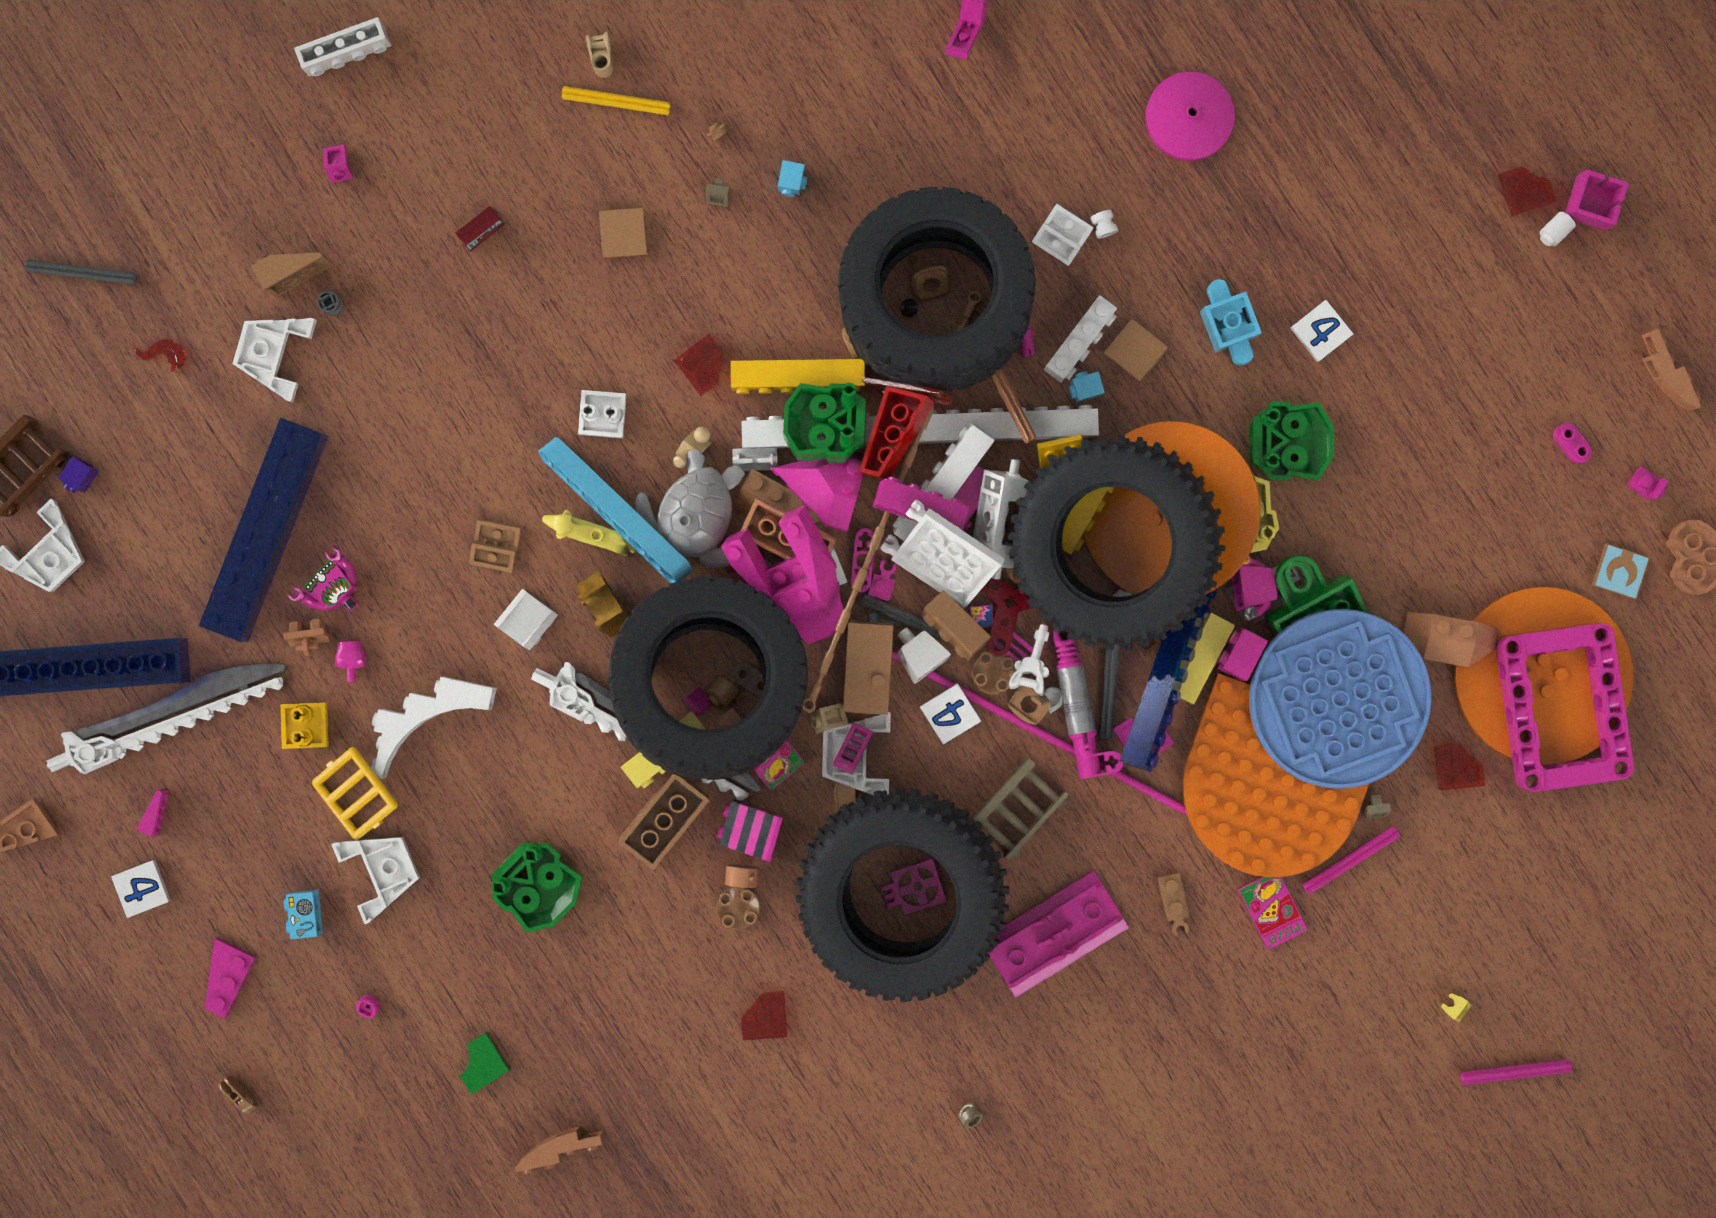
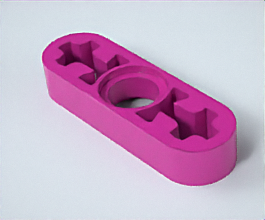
M860 529L855 535L851 586H853L858 574H855V569L859 570L862 568L856 562L857 557L861 554H868L864 550L857 552V547L862 548V541L858 538L866 532L872 540L874 533L870 529ZM867 541L866 549H868L871 541ZM873 557L867 569L869 570V575L865 578L867 585H864L863 589L858 593H864L870 588Z

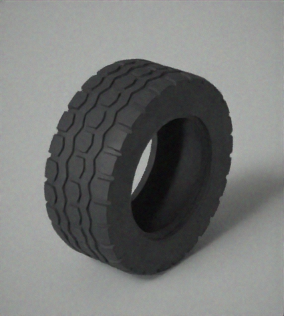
M925 187L920 188V191L917 192L915 189L898 194L895 199L892 197L877 206L876 211L872 210L860 222L861 226L855 228L847 242L848 246L843 251L838 274L842 320L850 342L857 349L861 359L867 365H871L872 370L885 379H891L892 383L904 388L912 387L914 391L930 393L931 390L935 391V393L953 392V389L956 388L958 390L974 386L977 381L982 382L995 374V370H1000L1012 358V354L1016 353L1027 332L1036 286L1032 254L1028 251L1029 246L1020 231H1017L1018 227L1007 214H1002V210L988 200L983 201V197L968 191L962 193L961 189L943 187V189ZM927 248H945L962 253L974 261L985 274L991 289L992 296L990 302L975 322L958 332L947 335H926L915 332L902 325L892 316L881 296L888 274L899 261L916 251Z
M710 576L693 577L689 581L687 579L679 580L669 584L667 588L662 587L648 596L647 600L640 602L631 612V615L626 618L618 632L619 635L615 638L609 662L611 700L617 721L623 733H625L632 746L642 753V756L649 762L662 767L661 769L671 774L682 775L684 778L719 780L729 776H738L746 773L747 770L758 767L767 758L774 755L786 739H788L796 725L805 701L808 685L807 656L797 628L790 622V617L779 605L774 604L775 601L762 591H755V587L740 581L738 583L733 582V579L725 577L710 579ZM701 630L724 632L742 641L757 658L763 674V694L755 708L739 722L719 729L694 728L673 718L658 701L652 686L655 664L667 646L685 634Z

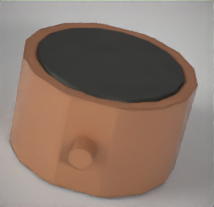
M738 864L726 865L725 885L739 888H757L760 868Z

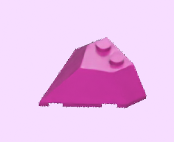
M854 451L845 463H828L826 459L798 461L772 468V471L787 483L786 486L809 510L812 509L820 517V521L825 526L847 532L863 477L859 470L864 454Z

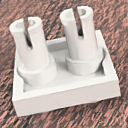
M582 390L578 435L623 439L627 394Z

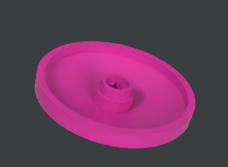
M1194 71L1177 73L1162 81L1152 93L1145 114L1147 131L1156 147L1169 157L1181 161H1198L1216 153L1228 140L1235 120L1233 101L1225 87L1215 78ZM1189 111H1192L1195 116H1191Z

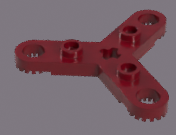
M1001 577L1000 579L990 578L981 589L997 606L990 631L991 638L987 643L989 653L995 657L1003 656L1008 652L1019 612L1031 610L1027 602L1030 599L1029 595H1026V593L1021 594L1019 589L1013 590ZM1012 597L1016 606L1008 609L1004 600ZM1000 639L1004 642L1005 646L1002 651L993 649L992 643L994 640Z

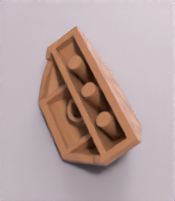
M1407 612L1403 633L1415 645L1422 659L1470 667L1494 650L1498 628L1479 622L1435 614Z

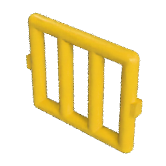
M355 747L349 748L338 759L331 760L326 765L327 768L312 780L314 788L354 840H359L372 828L379 827L383 823L382 820L398 807L397 801ZM352 758L360 769L330 794L323 782ZM366 776L374 787L343 811L336 800ZM380 794L387 805L357 829L349 818Z

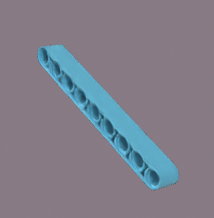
M555 437L538 451L542 460L670 583L683 580L693 571L690 563L562 440Z

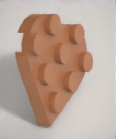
M1685 520L1680 522L1672 529L1666 542L1667 548L1670 549L1676 558L1670 572V578L1678 589L1686 594L1695 596L1708 593L1716 586V530L1701 520Z

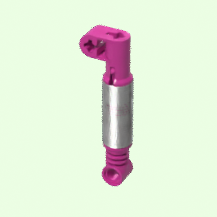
M1053 629L1052 639L1055 647H1058L1056 653H1059L1057 658H1060L1056 666L1057 676L1059 678L1063 707H1065L1064 712L1068 726V735L1073 740L1080 779L1117 773L1123 767L1122 756L1116 751L1097 752L1095 742L1097 729H1095V718H1093V710H1091L1092 705L1084 663L1080 660V657L1076 656L1079 655V652H1076L1078 646L1074 645L1077 642L1072 641L1070 638L1062 640L1059 634L1055 632V629ZM1099 755H1101L1102 761H1108L1109 756L1111 759H1115V764H1112V768L1110 765L1103 766V773H1101Z

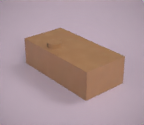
M849 621L843 712L888 715L894 623Z
M670 773L618 838V843L654 870L709 802V796L682 775L677 776Z

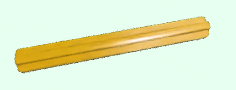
M567 86L562 88L561 93L562 98L565 100L669 115L671 108L670 103L665 101Z

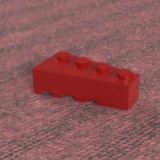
M886 386L859 472L868 478L880 481L891 477L935 402L926 395Z

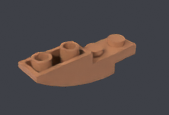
M1659 328L1643 334L1642 338L1650 356L1642 360L1659 388L1672 401L1687 411L1700 408V396L1692 386L1690 373L1684 366L1675 368L1674 357L1668 352L1665 345V336L1659 331Z
M575 1127L557 1133L530 1150L519 1161L515 1171H523V1174H528L536 1171V1168L543 1166L545 1169L557 1167L558 1163L561 1162L563 1158L562 1153L572 1155L577 1153L579 1149L586 1148L587 1151L598 1149L605 1140L603 1130L581 1135L580 1127Z

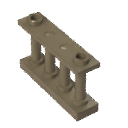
M1028 757L972 817L975 822L978 820L982 824V828L1007 850L1003 856L1008 861L1011 857L1013 859L1017 858L1023 851L1022 845L1056 809H1062L1068 802L1066 798L1069 794L1063 790L1058 795L1035 773L1033 767L1036 764ZM1023 778L1029 779L1053 801L1045 811L1019 789L1020 786L1018 784ZM1008 794L1010 796L1014 795L1037 817V820L1030 827H1027L1004 805L1005 802L1003 800ZM993 811L999 812L1023 834L1014 844L989 822L988 816Z

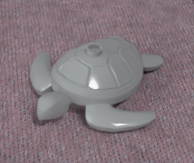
M689 450L687 457L688 474L678 479L668 489L660 504L658 518L656 519L648 496L643 492L637 495L635 502L636 512L685 559L698 557L701 564L705 567H726L730 563L722 548H717V546L725 537L732 519V502L729 490L743 479L745 472L741 467L735 466L727 468L720 475L712 467L704 468L705 456L700 450Z

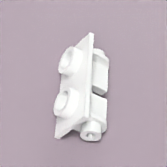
M777 447L732 449L733 467L739 466L743 471H751L752 469L772 470V468L777 467Z

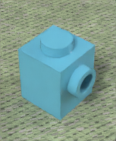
M783 160L778 181V191L782 192V195L787 197L800 196L801 189L805 190L807 184V176H804L805 164Z
M1088 371L1076 374L1075 379H1072L1069 386L1071 398H1075L1076 402L1079 403L1102 396L1105 392L1099 372L1088 374Z

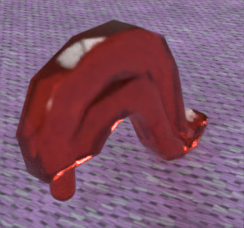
M159 340L144 352H141L140 349L135 350L136 355L145 361L161 354L166 355L168 362L172 364L171 372L176 367L180 369L186 360L184 350L173 340Z

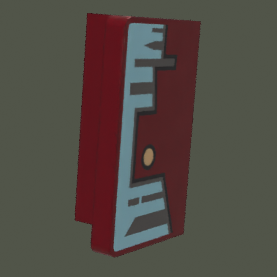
M489 206L455 233L471 252L505 224Z

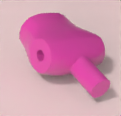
M362 641L338 642L335 664L339 669H347V683L356 682V669L366 666V655L362 647Z

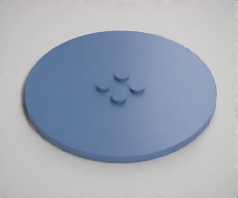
M1351 609L1319 611L1304 616L1285 627L1270 641L1262 652L1252 675L1249 692V709L1252 724L1260 743L1269 756L1285 771L1304 782L1336 789L1352 788L1372 783L1385 777L1402 765L1413 753L1423 737L1428 724L1432 702L1430 678L1426 665L1410 639L1388 621L1367 612Z

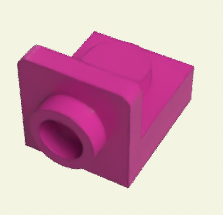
M345 144L323 148L324 169L330 181L334 183L352 179V172L348 165V151Z
M1639 467L1626 486L1646 500H1653L1663 496L1667 490L1665 486L1669 481L1665 478L1659 479L1644 467Z

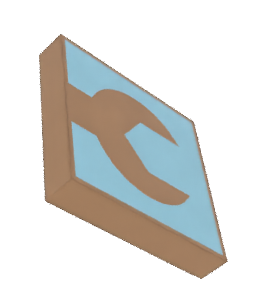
M1605 544L1591 586L1636 600L1650 558Z

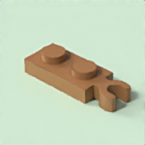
M1176 872L1158 876L1157 881L1166 921L1173 920L1171 925L1173 935L1177 936L1176 929L1178 926H1183L1184 932L1189 933V926L1183 920V918L1189 917L1180 873Z

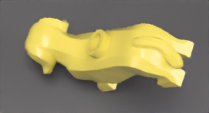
M565 510L562 515H544L542 518L546 525L556 531L558 539L568 537L627 557L629 551L631 553L635 552V549L617 531L572 517L568 510Z

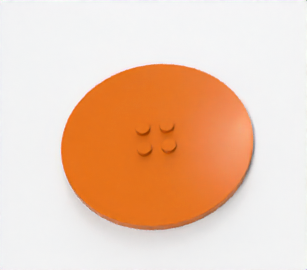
M1169 421L1137 428L1125 434V438H1129L1131 442H1136L1137 437H1143V441H1147V445L1152 447L1155 442H1158L1164 448L1163 452L1169 455L1173 450L1176 451L1177 456L1180 457L1179 462L1184 465L1189 461L1193 465L1192 468L1194 470L1192 473L1196 478L1200 476L1205 478L1203 480L1205 483L1203 488L1206 493L1213 491L1215 495L1211 503L1214 510H1221L1217 523L1218 526H1224L1225 533H1222L1221 538H1219V545H1224L1225 551H1222L1217 561L1223 564L1222 570H1218L1217 574H1214L1212 580L1217 582L1216 587L1206 591L1205 594L1233 577L1242 567L1253 549L1261 517L1260 495L1255 477L1244 457L1233 445L1217 433L1204 427L1190 423ZM1115 487L1112 494L1109 492L1104 498L1107 501L1101 513L1096 512L1093 520L1096 522L1090 532L1085 531L1084 537L1088 549L1100 569L1121 588L1132 594H1137L1154 585L1166 571L1172 549L1171 532L1163 513L1149 498L1132 489Z
M1535 587L1522 589L1498 598L1485 607L1472 620L1498 628L1495 646L1492 652L1470 667L1454 665L1455 694L1460 710L1470 728L1485 744L1498 753L1512 759L1496 655V643L1504 636L1587 624L1603 623L1609 625L1614 632L1625 710L1627 711L1633 689L1631 654L1617 624L1601 607L1591 600L1560 588ZM1599 629L1595 633V636L1598 640H1600L1602 637V633ZM1509 642L1507 644V651L1511 653L1514 650V645L1512 642ZM1585 648L1551 652L1550 654L1529 655L1525 659L1527 677H1530L1534 704H1532L1534 721L1537 722L1540 748L1538 750L1540 764L1566 763L1597 749L1600 743ZM1606 673L1602 677L1604 684L1608 682V675ZM1518 686L1513 690L1515 697L1520 695L1521 690ZM1613 717L1609 720V727L1611 729L1615 726ZM1523 730L1520 734V739L1522 742L1525 741L1527 738V733L1525 730Z

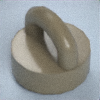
M967 1103L960 1110L959 1118L965 1128H973L981 1122L983 1113L974 1103Z

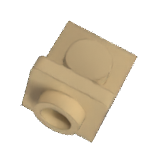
M842 703L823 707L810 713L811 725L815 729L816 734L848 724L846 714L843 712Z

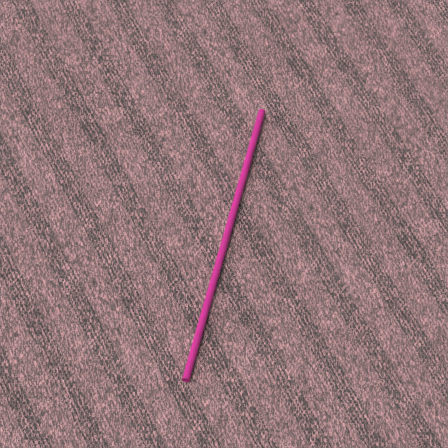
M893 650L892 659L902 664L898 657V652ZM935 671L926 676L946 688L956 684ZM960 685L968 700L1075 756L1074 745L1036 725L1026 723L1014 713ZM1099 759L1100 769L1104 772L1103 766L1109 764ZM1122 771L1109 774L1187 816L1184 804Z

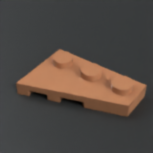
M36 798L31 799L0 821V853L61 835Z

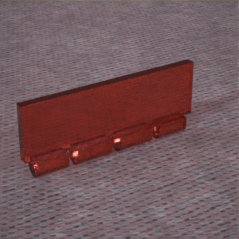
M864 377L862 382L874 390H878L880 394H884L886 386L926 395L935 403L950 405L952 402V397L939 389Z

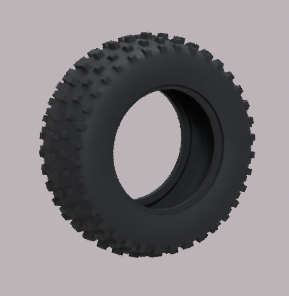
M1106 435L1100 436V442L1097 443L1085 439L1081 440L1082 447L1080 448L1065 447V455L1051 456L1048 459L1051 465L1041 469L1038 468L1035 471L1038 474V478L1033 482L1025 484L1024 488L1028 492L1024 498L1020 497L1017 499L1016 504L1020 505L1019 512L1011 516L1010 522L1015 523V531L1010 532V535H1008V540H1013L1014 549H1011L1009 552V558L1014 559V563H1016L1012 573L1013 576L1018 575L1019 579H1021L1022 583L1018 585L1021 594L1026 593V595H1029L1030 599L1027 601L1031 609L1035 607L1041 611L1038 616L1044 623L1047 620L1053 622L1052 628L1055 629V632L1059 634L1065 630L1068 632L1067 637L1072 641L1077 642L1080 638L1085 639L1084 644L1094 648L1095 643H1102V648H1107V650H1113L1114 644H1120V648L1130 650L1132 643H1138V646H1148L1151 644V638H1155V640L1166 639V631L1171 630L1174 632L1176 629L1179 631L1184 627L1181 623L1182 620L1188 621L1191 617L1195 618L1197 613L1194 611V608L1207 603L1209 598L1205 596V593L1210 591L1212 587H1216L1217 582L1212 580L1214 574H1217L1218 570H1222L1223 564L1217 561L1218 556H1221L1222 551H1225V546L1219 545V538H1221L1222 533H1225L1224 526H1218L1217 523L1221 510H1214L1211 503L1215 496L1213 491L1206 493L1203 488L1205 485L1203 480L1205 478L1203 476L1199 478L1194 476L1192 473L1194 470L1192 468L1193 465L1189 461L1183 465L1178 461L1180 457L1177 456L1176 451L1173 450L1169 455L1163 452L1164 448L1161 447L1160 443L1155 442L1153 447L1149 446L1147 441H1143V437H1137L1136 442H1131L1129 438H1125V435H1118L1117 441H1112L1111 438H1106ZM1104 487L1132 489L1149 498L1157 505L1166 518L1172 539L1171 556L1163 576L1150 588L1130 596H1108L1095 592L1085 586L1069 568L1062 545L1064 525L1076 503L1093 490Z
M893 788L892 794H887V790H878L873 792V798L869 794L857 797V804L854 802L848 805L844 804L840 807L842 813L837 812L834 816L830 815L826 819L829 825L825 824L822 829L818 828L814 833L818 838H815L813 844L808 843L806 846V850L810 854L807 855L806 860H801L799 867L804 869L803 876L798 877L796 880V884L801 886L800 895L796 896V903L802 904L800 906L801 913L798 914L799 921H805L803 923L804 929H806L803 932L805 938H809L810 944L813 945L811 948L813 953H818L817 956L820 960L824 959L821 964L831 972L836 971L835 978L844 983L847 981L851 982L849 987L853 990L856 989L860 992L862 989L866 990V996L877 997L880 994L883 995L882 1000L885 1001L895 1000V997H900V1002L911 1001L912 997L917 996L918 1001L930 998V993H934L936 997L947 993L948 986L953 990L964 983L963 977L968 980L978 972L976 965L981 967L984 962L989 960L990 955L987 952L991 953L994 949L993 946H998L999 940L996 937H999L1001 930L1005 929L1006 923L1001 920L1004 919V912L1009 911V905L1003 903L1006 901L1005 895L1009 894V886H1003V876L1007 875L1006 868L1000 869L998 860L1002 857L1000 851L994 852L992 845H990L993 842L992 836L985 837L984 832L980 831L983 827L978 820L975 822L972 818L969 819L970 813L965 808L963 810L955 809L954 802L949 799L940 801L938 800L939 795L933 792L924 796L922 795V790L911 789L910 793H905L904 789ZM905 845L918 848L933 856L946 869L955 888L957 906L951 921L934 936L917 942H896L883 938L873 932L858 916L850 894V878L853 867L866 854L885 846Z

